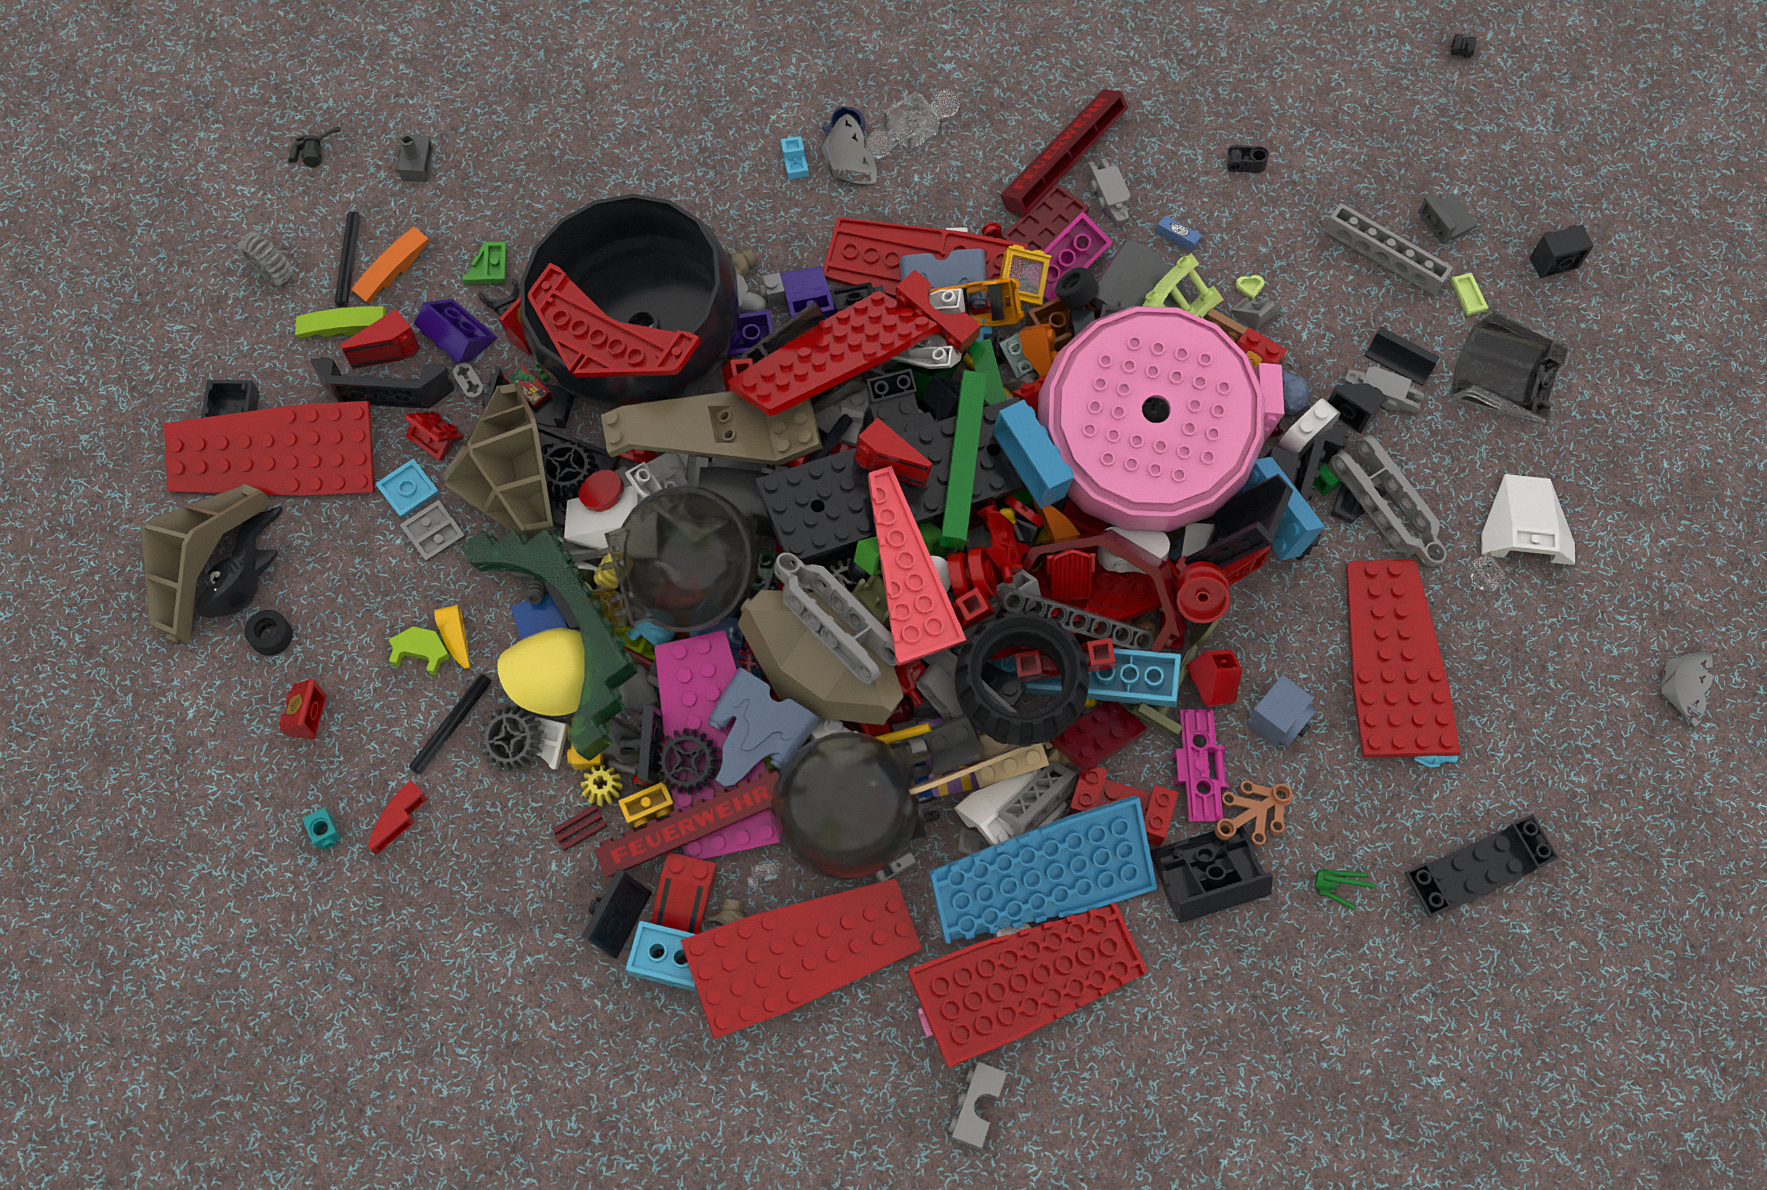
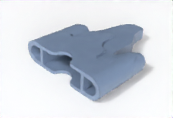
M983 249L954 250L950 252V255L945 260H937L931 253L905 255L899 258L901 281L913 270H916L931 283V289L987 280L985 251ZM987 291L970 294L968 296V304L970 302L973 308L985 307Z
M740 667L719 698L708 721L710 726L720 731L721 728L727 726L731 719L736 718L735 724L724 742L723 763L715 779L724 787L737 784L754 766L768 756H771L770 758L772 759L770 764L782 771L784 767L787 768L821 720L792 699H786L782 702L774 701L769 694V685Z

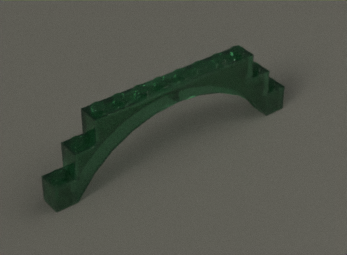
M545 528L530 540L525 534L520 535L513 529L502 539L498 540L493 534L489 536L482 530L461 546L470 564L481 572L513 571L537 577L556 587L572 608L580 626L585 650V677L580 703L567 736L577 754L591 761L613 744L608 736L610 731L605 723L626 708L621 701L623 695L618 687L638 673L634 666L636 660L628 650L625 651L623 648L625 645L624 640L618 633H614L613 628L615 625L608 616L603 615L604 607L597 599L593 598V589L587 582H583L584 574L576 565H573L572 561H574V558L567 549H563L564 541L557 533L552 534Z

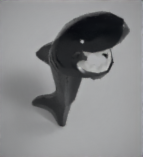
M281 506L266 512H259L244 521L235 542L233 556L218 562L208 572L213 584L207 587L198 598L197 611L200 616L207 618L227 616L245 608L253 600L258 589L259 576L268 568L278 554L277 550L256 549V538L264 528L279 517L282 513Z

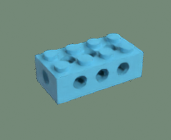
M639 921L625 969L629 976L697 992L688 964H677L678 958L684 956L680 940L696 934ZM655 951H665L661 958H653Z

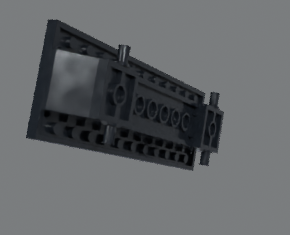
M1019 397L983 407L971 507L994 499L997 500L998 505H1001V503H1005L1003 499L1006 495L1027 489L992 434L999 411L1019 402ZM957 416L898 434L932 463L927 485L924 487L898 480L916 524L944 516ZM856 448L756 479L755 483L764 503L765 511L783 553H791L801 562L823 555L824 560L827 562L834 559L832 552L856 545L860 540L877 536L868 483L870 471L867 468L860 467L854 458Z

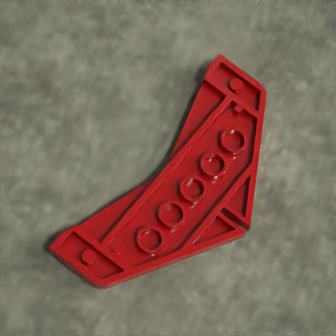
M552 263L548 264L528 292V298L569 372L571 375L574 374L575 377L675 375L682 370L701 343L700 338L690 332L680 330L671 332L618 322L608 317L558 266Z

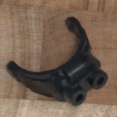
M512 279L514 290L505 299L489 300L484 297L482 292L479 293V298L486 306L494 309L501 316L518 299V283L515 279Z

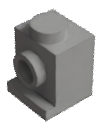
M780 273L762 276L763 285H760L759 290L761 297L766 302V308L785 304V292Z

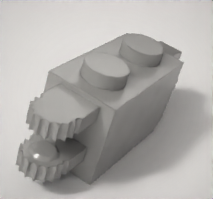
M1103 158L1100 159L1101 169L1097 170L1094 162H1089L1087 166L1092 178L1089 185L1091 192L1096 193L1098 197L1097 204L1099 209L1103 210L1106 216H1110L1116 226L1128 223L1129 215L1127 208L1131 195L1118 166L1110 167L1107 160Z
M1375 366L1368 368L1366 373L1349 369L1343 383L1344 385L1369 383L1373 387L1379 388L1387 396L1382 404L1387 410L1399 411L1403 409L1418 413L1420 404L1412 400L1420 402L1424 398V393L1410 387L1411 379Z

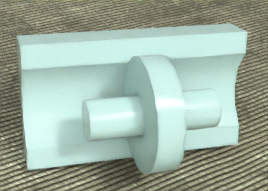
M1018 332L1008 339L999 342L1016 378L1035 369L1023 354Z

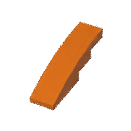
M413 226L376 259L351 290L365 302L370 303L383 287L387 288L392 284L400 272L405 273L410 268L430 239Z

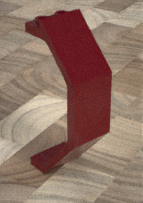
M1109 529L1042 541L1031 547L1022 563V570L1027 573L1040 565L1046 553L1089 546H1102L1149 574L1154 579L1166 616V623L1151 647L1160 653L1164 647L1169 649L1177 636L1181 637L1188 629L1185 618L1179 611L1176 603V587L1169 564L1114 530Z

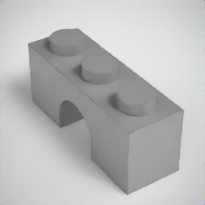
M981 1062L977 1063L976 1068L970 1067L966 1082L970 1083L967 1093L962 1091L957 1104L958 1107L962 1108L958 1118L953 1116L948 1130L953 1133L952 1140L981 1150L990 1122L982 1120L976 1115L974 1104L981 1097L998 1100L1007 1072Z

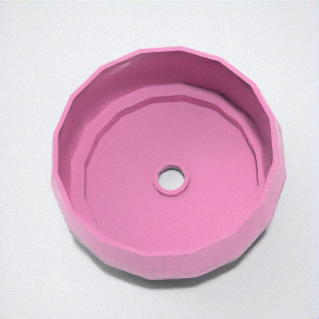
M1132 306L1092 321L1056 354L1038 393V422L1046 428L1050 441L1059 448L1061 458L1065 464L1070 465L1073 471L1074 478L1066 494L1084 513L1123 530L1170 532L1213 516L1245 486L1264 444L1265 396L1249 356L1217 324L1178 307ZM1158 397L1168 404L1169 416L1165 421L1152 423L1144 417L1142 405L1147 399Z

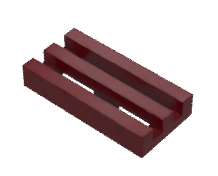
M593 805L552 830L563 850L566 851L608 826L596 805ZM591 814H595L593 817L573 827L567 832L560 834V832H562L563 830L569 828L570 826L576 824L577 822L583 820ZM596 821L600 822L596 826L590 828L589 830L585 831L584 833L578 835L577 837L565 843L564 840L568 837L574 835L575 833L581 831L582 829L586 828L587 826L593 824Z

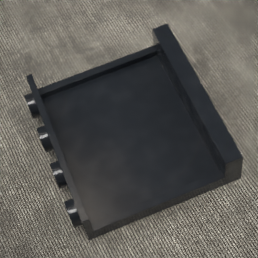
M1276 474L1232 497L1211 516L1216 523L1205 548L1187 556L1184 563L1188 566L1191 563L1204 561L1223 568L1271 545L1293 489L1279 474Z

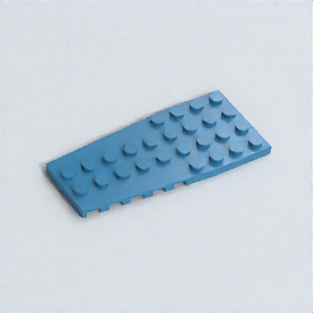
M1136 795L1066 816L928 872L943 939L947 944L951 943V940L963 937L966 939L975 938L976 934L984 932L992 934L999 932L998 929L1010 926L1013 928L1022 927L1023 923L1044 922L1047 921V918L1053 916L1061 918L1087 912L1157 889L1140 799Z

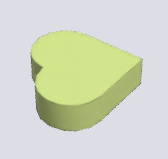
M1258 275L1251 277L1242 276L1237 279L1235 287L1237 291L1252 300L1262 290L1264 280Z

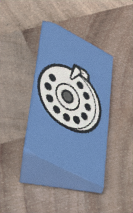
M1167 216L1157 224L1155 230L1156 233L1191 252L1203 237L1198 232Z

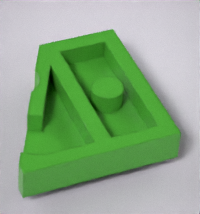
M506 242L483 243L479 254L471 263L470 271L467 275L464 274L462 278L464 285L506 283Z

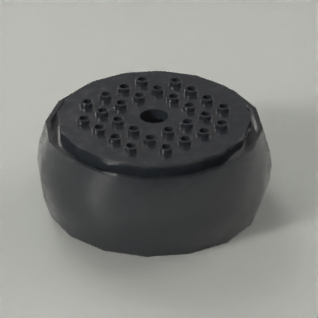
M628 194L595 200L563 217L534 247L520 281L522 331L543 373L580 401L590 406L614 410L627 405L683 398L700 389L726 360L739 323L738 284L734 264L708 225L667 199ZM552 263L558 266L608 317L628 324H633L635 320L641 317H649L654 320L652 328L677 332L678 330L690 332L698 336L701 343L682 370L675 375L575 377L574 374L571 375L532 306L528 298V292L548 264Z

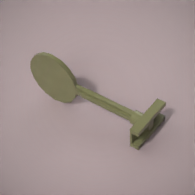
M1220 618L1209 623L1195 624L1189 638V645L1191 647L1185 652L1181 660L1179 687L1188 671L1186 665L1194 660L1197 648L1209 637ZM1142 702L1135 704L1130 712L1169 736H1172L1173 733L1179 735L1183 727L1166 717L1170 707L1155 706L1153 709Z

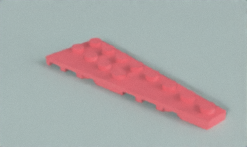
M892 466L870 472L868 474V483L895 659L899 666L961 645L966 642V637Z

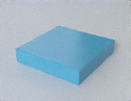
M411 459L375 483L376 487L401 519L440 494L414 459Z

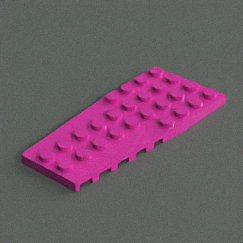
M722 630L656 645L654 648L665 737L669 735L675 739V730H678L681 736H683L684 728L689 729L690 736L693 729L699 731L698 737L703 732L707 733L705 742L712 738L715 742L710 748H719V751L713 754V756L721 757V761L714 762V765L721 768L723 763V745L735 724L736 718L731 719L727 726L721 728L720 731L710 726L708 721L719 698L737 671L727 633ZM665 738V744L668 745L669 742ZM693 741L680 744L681 748L686 752L701 746ZM674 750L669 761L671 770H673V766L677 763V756ZM705 752L698 762L702 773L707 763ZM683 755L686 761L683 767L687 765L693 768L690 762L693 756L691 755V758ZM764 759L754 766L741 781L750 779V782L760 779L758 775L767 771ZM713 770L711 774L717 777L719 771ZM685 771L676 776L682 782L697 779L690 771ZM708 778L707 781L711 786L707 788L701 784L702 792L700 793L693 787L692 795L687 794L686 787L683 794H678L677 785L671 791L674 809L688 810L691 808V803L703 798L705 802L714 798V793L723 789H727L728 792L737 788L736 784L724 787L716 780ZM775 807L682 846L684 856L703 860L782 842Z

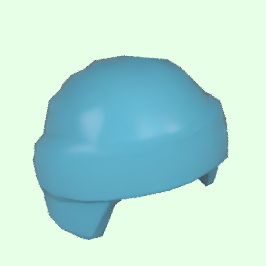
M649 612L643 615L642 619L635 624L633 629L625 632V635H628L631 640H635L638 636L642 635L651 644L656 646L673 641L676 631L672 619L666 614Z

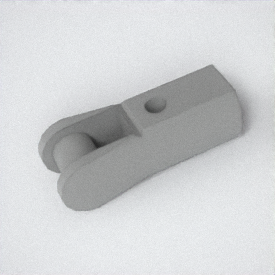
M907 850L870 872L871 874L874 873L878 880L877 883L890 880L915 866L916 861L912 853ZM886 866H888L892 872V874L889 876H886L885 872L883 871V868Z

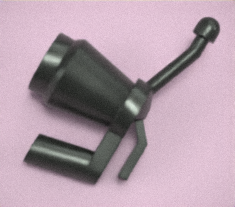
M336 126L319 137L315 135L296 137L297 142L292 144L288 162H297L299 151L303 149L301 154L303 163L308 167L319 166L322 160L320 140L331 133H339L341 128Z

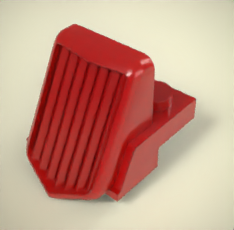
M1068 549L1058 554H1045V562H1042L1043 572L1049 574L1051 600L1059 602L1090 599L1092 572H1095V553Z

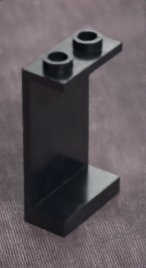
M496 367L494 374L490 375L488 394H484L482 402L485 408L496 390V386L509 385L505 381V376H503L500 367ZM542 383L551 392V396L535 409L529 404L536 423L566 429L575 397L560 386Z

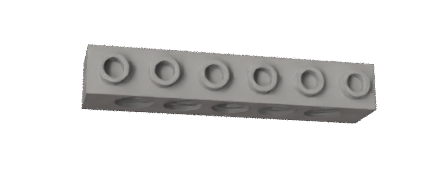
M1342 203L1338 205L1330 216L1324 230L1325 233L1434 296L1440 291L1454 268Z

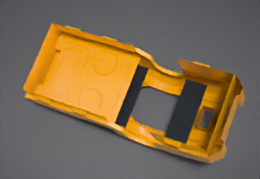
M1015 278L984 280L933 288L930 292L962 288L965 313L981 326L998 327L1017 324L1024 317L1019 296V287L1021 286L1020 282ZM989 291L991 313L970 314L968 296L972 293ZM1009 295L1010 306H1006L1005 296Z

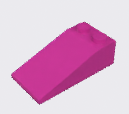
M1084 212L1043 251L1046 255L1051 256L1043 297L1048 301L1058 298L1055 293V287L1065 273L1076 267L1088 268L1113 243ZM1032 262L1022 272V275L1037 289L1041 264Z

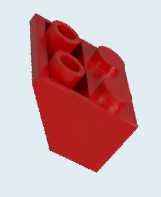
M1232 649L1206 651L1186 665L1189 677L1195 683L1200 693L1199 696L1207 707L1231 705L1236 702L1242 668Z

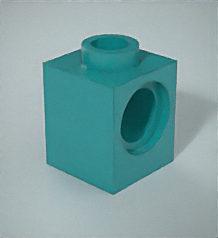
M325 807L302 818L312 843L318 849H329L336 845L337 840L342 838L331 813ZM328 826L325 834L318 835L322 827Z

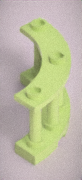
M1191 253L1180 258L1177 265L1146 295L1143 306L1165 307L1163 302L1170 293L1182 310L1203 318L1224 299L1214 285L1211 288L1206 287L1194 269L1199 263ZM1186 274L1200 292L1199 297L1191 305L1188 304L1176 287V284Z

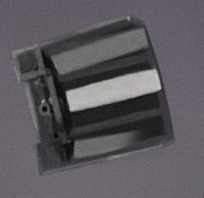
M1495 310L1475 322L1469 331L1459 353L1450 388V399L1547 426L1550 423L1555 406L1551 401L1561 369L1567 366L1572 347Z

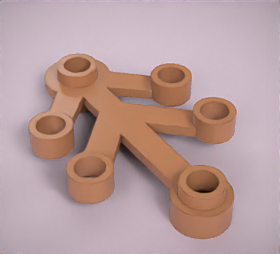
M1245 780L1240 784L1238 790L1242 796L1249 797L1253 793L1267 797L1263 801L1236 796L1232 792H1225L1221 797L1224 808L1237 806L1248 810L1232 820L1228 818L1221 819L1215 826L1217 837L1222 840L1231 839L1236 833V829L1256 817L1254 833L1250 839L1254 847L1259 848L1263 846L1266 842L1264 833L1267 810L1273 806L1274 818L1269 824L1268 830L1272 835L1279 836L1285 829L1283 823L1284 808L1293 800L1292 790L1286 784H1275L1271 788L1253 784L1249 780ZM1243 786L1249 787L1250 791H1245ZM1276 793H1281L1284 799L1279 798ZM1225 797L1230 798L1232 803L1226 802ZM1273 825H1278L1280 830H1275ZM1220 829H1226L1228 834H1224ZM1254 836L1260 837L1261 842H1257Z

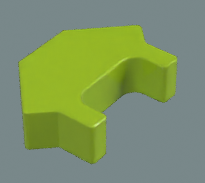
M413 626L389 639L393 648L389 662L394 667H399L402 658L405 656L428 660L429 663L426 669L430 675L436 676L440 664L450 658L436 631Z

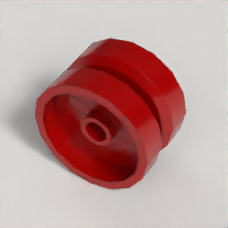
M984 546L969 549L968 556L963 551L949 554V578L957 599L977 587L985 592L988 599L997 596L996 574L991 558L986 553Z
M1199 561L1183 568L1177 576L1176 603L1179 611L1186 619L1195 623L1213 622L1222 617L1229 608V582L1226 573L1219 566L1211 562Z

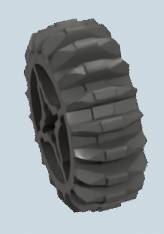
M514 705L512 708L504 706L503 710H495V716L489 715L487 717L490 723L482 725L486 732L479 734L485 737V741L480 743L481 746H486L487 748L483 754L490 755L488 761L490 763L496 762L497 768L504 767L506 771H511L512 769L521 770L522 766L529 767L530 761L537 760L535 753L542 752L538 745L545 742L543 739H540V735L544 734L545 731L538 730L542 722L534 721L536 715L534 713L529 714L528 710L520 709L519 706ZM515 719L518 720L524 726L525 732H522L519 729L518 724H516ZM514 735L519 736L512 739L511 741H505L506 739H510ZM526 741V745L524 749H522L523 743ZM500 744L505 747L506 753H509V756L503 753L499 746Z

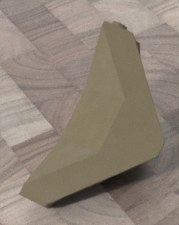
M519 383L496 386V390L480 420L444 472L445 485L448 490L524 542L535 540L543 542L553 537V522L535 417Z
M242 484V486L149 519L141 531L148 619L149 624L165 635L164 638L175 644H178L179 641L185 644L190 642L197 578L222 535L268 507L271 500L263 491Z
M761 590L752 600L748 598L742 605L740 610L743 613L738 626L780 702L792 699L819 718L884 725L897 709L904 696L894 666L887 665L865 642H862L860 645L868 652V656L875 662L879 672H881V676L871 684H865L860 681L783 603V591ZM805 592L811 599L814 598L817 601L816 604L828 616L831 615L834 618L833 621L845 633H849L852 637L856 635L814 592Z

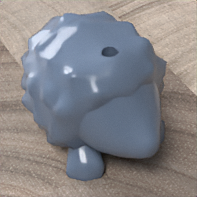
M1282 368L1284 414L1287 416L1298 415L1309 405L1310 387L1307 385V380L1301 375L1295 376Z

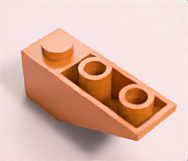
M1050 323L1024 327L1019 331L1023 354L1040 376L1047 375L1058 353L1054 347V342L1056 341L1055 331L1051 329Z

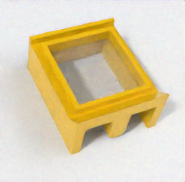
M1020 245L1008 246L1004 252L999 279L1015 278L1020 282L1019 296L1021 306L1024 303L1034 305L1033 308L1042 306L1051 256L1046 255L1045 252L1040 250L1029 251Z

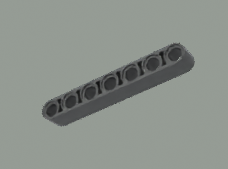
M1003 587L997 593V603L1009 612L1013 611L1015 614L1026 613V611H1029V605L1036 601V607L1032 612H1037L1039 616L1049 619L1052 610L1058 608V613L1053 619L1060 622L1064 629L1100 640L1111 638L1113 644L1133 650L1149 651L1154 644V637L1150 632L1126 622L1012 587ZM1014 594V601L1007 605V598ZM1079 614V621L1073 625V618ZM1100 621V628L1094 631L1095 624ZM1122 628L1120 636L1116 637V631ZM1143 635L1142 641L1137 644V638Z

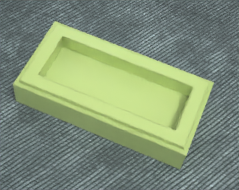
M1472 273L1451 278L1450 282L1466 316L1488 310V306Z

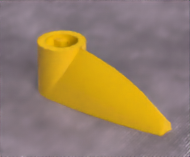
M457 604L436 609L434 611L435 620L445 646L464 669H471L460 606Z

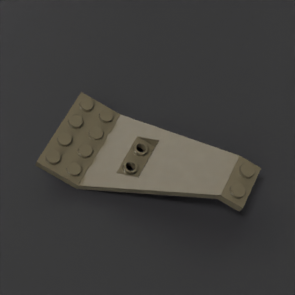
M732 391L621 406L601 415L607 453L611 457L631 449L782 465L823 448L810 398L774 416L766 415Z

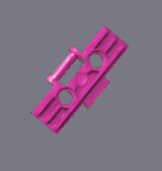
M1213 709L1179 710L1180 725L1183 726L1181 729L1182 749H1175L1172 752V761H1177L1178 775L1174 777V786H1180L1183 783L1186 785L1189 822H1219L1223 819L1221 790L1229 789V784L1225 778L1223 756L1225 746L1216 745ZM1195 736L1203 737L1205 739V746L1201 748L1196 747L1193 744V738ZM1208 754H1214L1216 779H1211L1209 775ZM1197 786H1204L1210 792L1201 794L1198 792Z

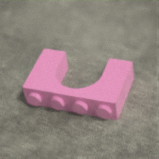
M1259 363L1254 371L1265 396V443L1284 415L1282 365Z

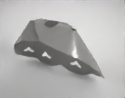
M845 114L834 125L822 145L824 159L834 179L852 183L874 184L877 180V168L874 158L864 148V135L860 126L853 117ZM846 120L848 121V124H851V127L845 126ZM854 133H856L855 137L858 139V141L852 139ZM863 157L866 158V162H868L869 165L863 164ZM836 169L863 172L867 175L871 172V181H849L840 176Z
M1694 652L1671 658L1666 662L1660 685L1661 693L1689 721L1690 718L1688 716L1692 715L1687 712V706L1701 714H1704L1707 703L1704 693L1711 687L1713 675L1701 669L1703 668L1701 663L1706 660V668L1713 667L1712 655L1707 652ZM1705 676V678L1703 679V684H1702V683H1701V680L1699 679V677ZM1698 700L1699 702H1698V704H1697V709H1696L1695 706L1692 705V703H1694V702H1696V701ZM1694 717L1691 718L1692 721L1690 722L1696 727L1699 721Z

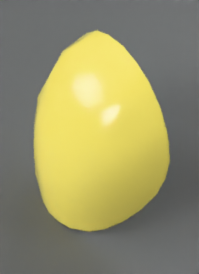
M561 627L548 629L524 638L501 653L497 666L500 682L511 700L528 711L549 716L570 714L584 707L597 693L603 676L602 655L593 639L580 631Z

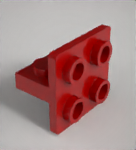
M436 412L406 414L405 419L411 425L405 436L437 460L445 458L453 441L462 440L464 437L455 425L446 423L441 419L442 416Z

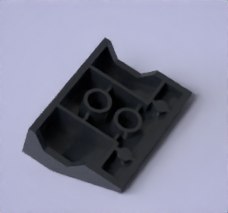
M1243 826L1236 829V833L1229 840L1218 838L1215 831L1150 850V855L1169 905L1179 923L1272 894L1271 872L1265 873L1256 858L1254 845ZM1220 829L1224 834H1228L1226 829Z

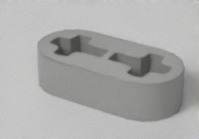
M468 363L456 365L453 369V374L465 397L470 401H478L483 398L485 393L483 385L472 366ZM463 370L467 372L469 377L466 380L460 373ZM473 384L474 388L477 389V393L471 392L469 385Z

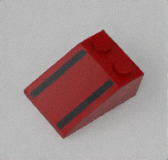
M397 309L339 345L352 369L401 361L406 357L414 356L417 350L420 349L411 326Z
M879 418L874 420L858 436L854 458L860 467L867 468L870 472L892 466L897 480L920 487L927 485L932 463Z
M668 852L660 877L651 923L699 934L718 871L716 863Z

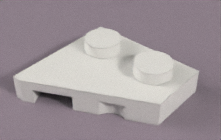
M536 716L534 721L542 722L538 730L545 731L544 734L540 735V739H543L545 742L538 745L542 752L535 754L542 757L551 769H558L569 724ZM519 722V729L525 732L524 726Z

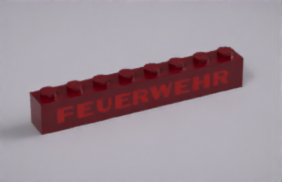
M1103 89L1000 194L1007 211L1026 215L1128 109L1122 91Z
M772 769L758 775L760 779L750 782V779L741 781L736 784L737 788L728 792L727 789H723L714 793V798L705 802L703 798L691 803V808L682 811L681 808L668 813L669 818L662 821H659V818L653 819L645 823L646 828L639 831L633 828L623 832V837L614 841L613 838H609L600 842V847L594 851L604 877H613L618 869L627 871L791 800L780 772L776 771L773 773Z

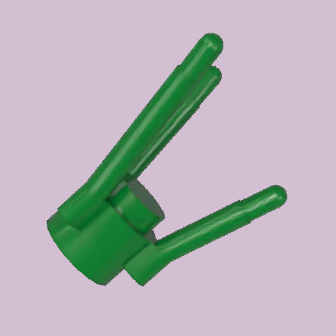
M1325 868L1324 870L1318 869L1314 888L1320 889V895L1327 896L1353 910L1356 908L1355 905L1330 892V889H1336L1337 882L1373 889L1377 887L1373 883L1338 877H1367V873L1335 871Z

